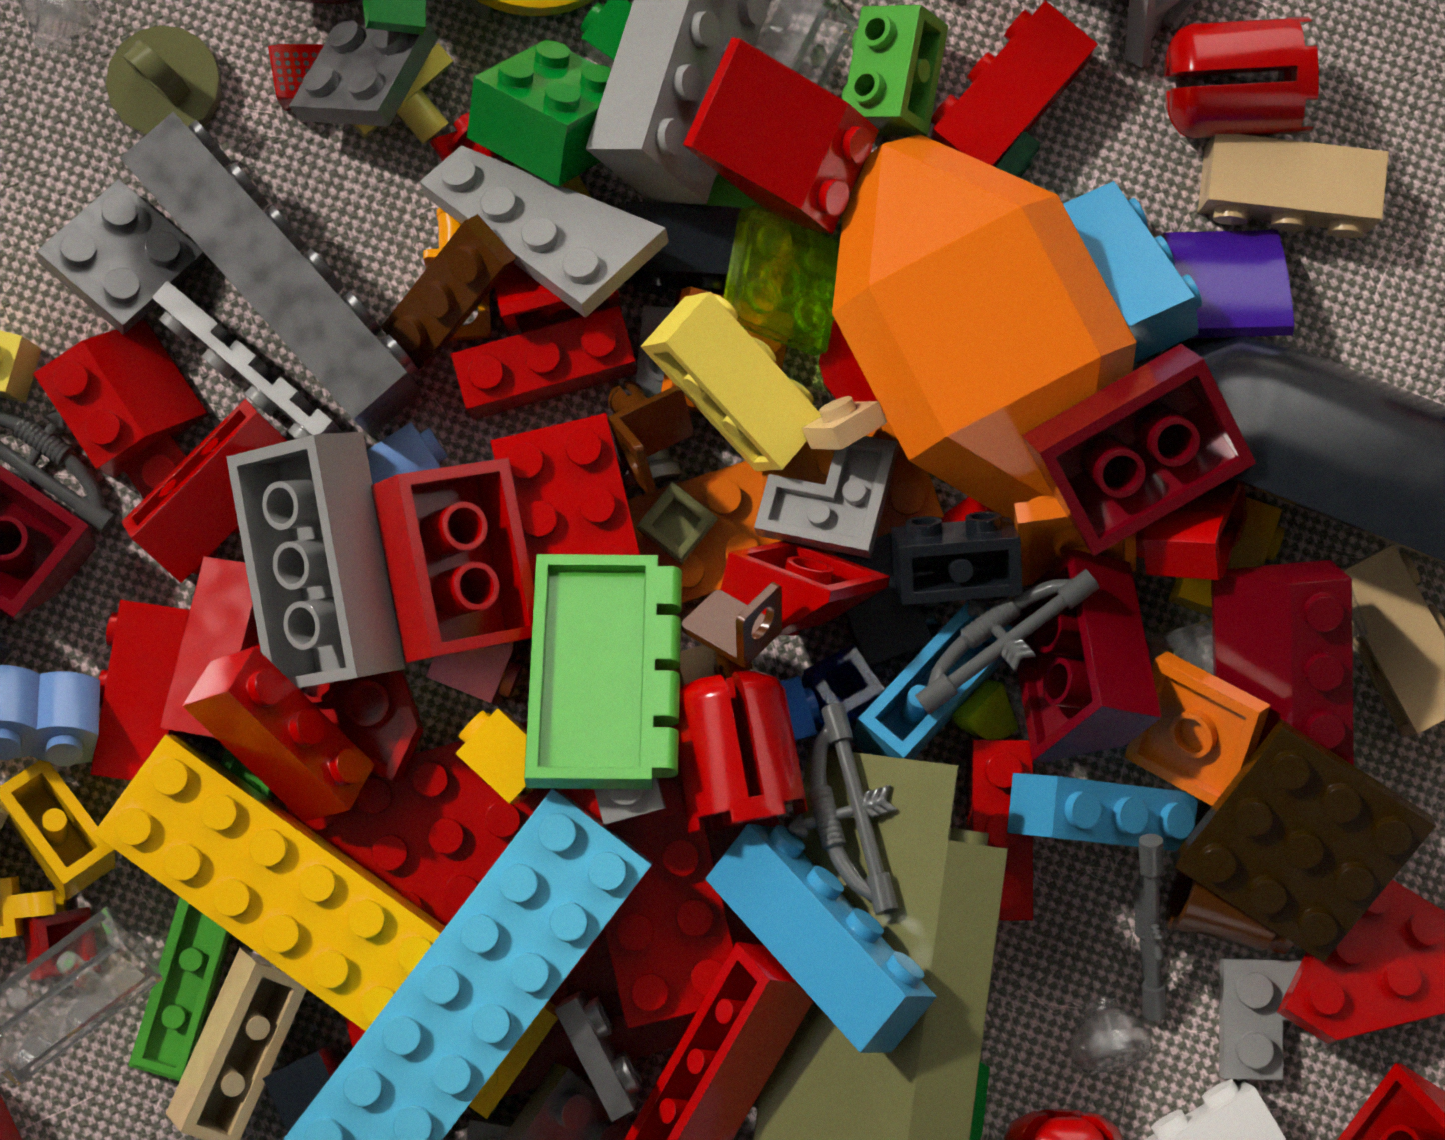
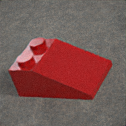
M732 37L684 140L683 146L780 222L833 234L840 216L848 204L850 194L863 165L871 153L879 129L848 102L744 40Z

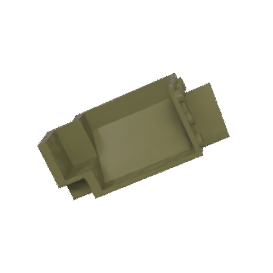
M808 747L803 783L808 812L803 813L805 819L814 816L808 792L811 790L810 769L813 747ZM827 749V785L832 788L837 809L851 805L837 751ZM853 752L864 795L869 790L891 785L887 801L898 809L896 812H889L876 818L870 816L884 872L890 873L899 910L886 915H875L872 902L855 893L845 883L835 868L828 852L822 849L817 827L809 829V834L806 838L799 837L805 844V849L802 852L815 866L825 868L839 879L844 887L841 894L854 908L864 910L880 923L884 930L881 937L894 951L907 955L920 966L925 975L922 981L932 990L937 998L892 1053H860L813 1001L753 1104V1107L757 1109L753 1140H969L1008 849L987 846L989 833L950 828L958 765ZM785 816L784 827L787 828L794 817ZM854 816L842 819L840 822L846 841L844 849L860 877L866 880L870 875Z

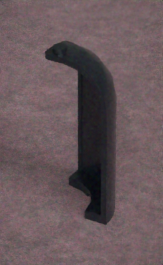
M1216 337L1193 342L1185 346L1204 358L1256 461V464L1229 480L1445 564V405L1280 341L1258 337Z

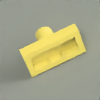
M439 43L432 48L397 111L400 118L423 145L449 124L442 113L422 91L446 71L453 62ZM352 124L363 138L379 127Z

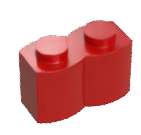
M1228 479L1137 531L1136 553L1138 558L1145 559L1146 574L1221 580L1229 566L1233 547L1237 546L1244 531L1247 519L1245 485Z

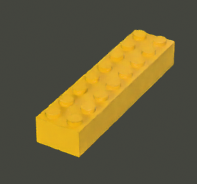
M164 735L93 833L364 1031L373 1023L445 929L443 924L181 735ZM549 1001L545 1004L469 1104L470 1108L485 1119L492 1113L558 1020L555 1005Z

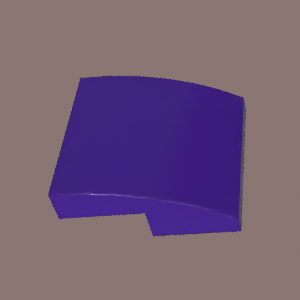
M1278 230L1165 232L1163 234V238L1172 252L1175 262L1174 267L1181 277L1186 274L1191 276L1201 295L1202 306L1196 309L1199 334L1191 338L1293 336L1295 325L1292 295L1285 254Z

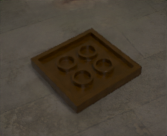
M1280 719L1172 858L1176 869L1324 962L1436 827V824L1430 814Z

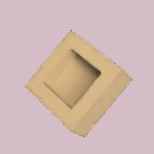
M845 396L822 406L819 409L821 417L804 426L802 430L811 449L842 450L887 423L879 401L854 402L851 396Z

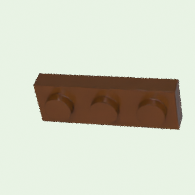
M476 214L460 225L382 324V330L387 335H390L411 358L414 365L421 369L435 359L515 262L517 257L484 220Z

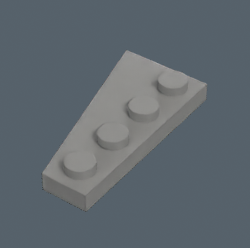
M462 145L419 181L424 196L461 224L478 214L517 257L514 262L516 266L585 318L669 242L666 228L566 187H557L539 176Z
M168 280L154 294L152 298L165 311L158 320L184 343L191 335L197 338L208 348L201 357L227 380L236 372L250 384L251 387L244 394L268 416L271 417L278 409L294 424L287 432L295 439L315 434L342 433L327 415L318 408L315 411V408L281 376L277 378L273 375L271 370L254 353L238 340L234 341L228 336V332Z

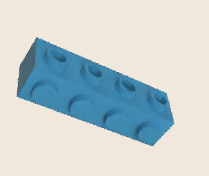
M747 824L705 880L860 1053H892L937 998L932 990L922 981L925 976L923 970L910 957L892 949L881 937L884 930L880 923L864 910L853 907L841 894L844 887L839 879L825 868L815 866L802 852L805 849V844L798 836L790 834L787 828L782 825L770 827Z

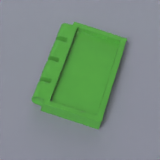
M536 554L524 774L526 788L653 789V778H671L678 774L679 731L670 727L654 726H673L679 723L680 674L670 670L680 667L681 619L675 616V614L680 613L682 610V570L675 566H659L658 555Z

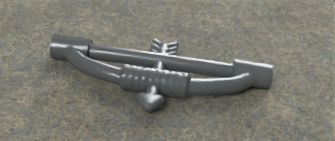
M57 409L46 414L45 417L49 421L46 428L41 427L29 417L21 418L0 410V425L13 430L14 436L33 448L27 459H25L0 441V459L15 468L10 472L31 486L33 485L32 481H34L73 508L75 516L100 533H106L113 525L116 515L105 508L101 488L85 464L73 453V447L54 436L58 428L65 429L67 426ZM41 455H44L58 466L64 465L85 489L87 496L82 498L37 467L36 464Z
M1085 569L1073 579L1046 581L1023 591V595L1006 596L989 610L986 609L989 602H979L970 599L968 601V616L974 617L977 615L978 618L961 629V635L949 646L933 667L927 687L918 692L915 697L930 715L957 695V688L1000 656L1016 671L1020 660L1036 657L1034 651L1031 650L1023 639L1068 607L1072 610L1099 590L1100 586ZM1058 594L1009 632L1003 629L1017 617L1021 616L1022 609ZM993 635L998 639L946 677V674L969 648L976 649Z
M844 703L831 704L821 709L824 725L814 741L811 753V790L808 792L814 816L805 819L803 814H797L788 825L787 830L792 835L806 838L809 834L808 830L817 827L822 849L828 852L835 868L845 883L855 893L872 902L875 915H886L899 910L890 873L884 872L870 816L876 818L889 812H896L898 809L887 801L891 785L869 790L864 795L850 745L853 735ZM829 745L836 747L851 805L839 809L836 807L832 788L827 785L826 765ZM854 816L870 875L866 880L860 877L844 849L846 841L840 822L842 819Z
M1145 834L1139 838V881L1134 885L1135 935L1140 938L1143 974L1142 1010L1143 1017L1150 1021H1160L1166 1017V984L1161 980L1163 936L1160 935L1159 876L1164 873L1163 838L1157 834Z

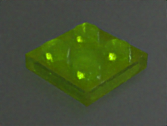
M753 205L740 210L723 298L736 310L738 314L737 321L746 330L813 356L827 352L834 317L832 315L840 242Z

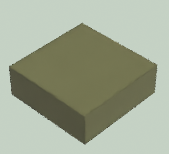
M672 482L639 522L636 529L679 564L683 565L718 522V517Z

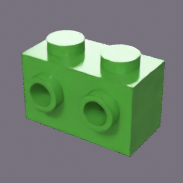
M922 5L862 6L858 28L852 39L853 55L848 81L842 91V99L852 105L879 129L877 136H914L917 134L928 136L949 25Z

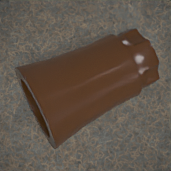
M1179 870L1177 871L1166 907V926L1169 930L1203 934L1236 942L1260 951H1264L1267 948L1284 955L1291 947H1294L1295 944L1186 874Z

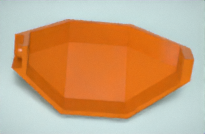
M921 134L884 143L870 153L850 194L848 204L843 211L832 315L877 401H879L908 460L989 509L1000 513L1003 517H1009L1011 522L1014 523V503L1028 502L1039 496L1055 497L1021 435L1133 371L1137 342L1057 194Z

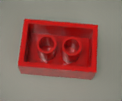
M509 458L397 474L371 485L405 663L532 638L535 589Z

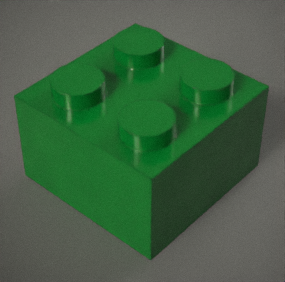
M548 39L539 42L474 76L467 138L559 187L601 162L586 150V146L611 68L595 64L571 52L563 43Z

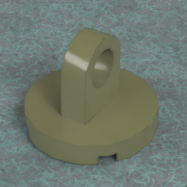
M159 25L140 30L120 44L109 62L106 87L110 104L123 122L142 136L147 135L173 111L187 127L195 120L202 126H205L209 123L220 105L222 89L220 88L222 81L218 61L199 37L183 28Z

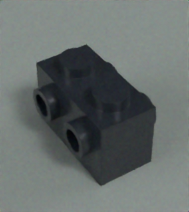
M981 511L966 515L965 521L942 523V520L938 517L920 516L908 519L906 526L891 527L894 585L902 605L912 604L919 607H931L941 605L945 601L971 599L979 602H991L1000 600L1005 596L1023 595L1021 537L1009 517L1002 518L1000 513Z

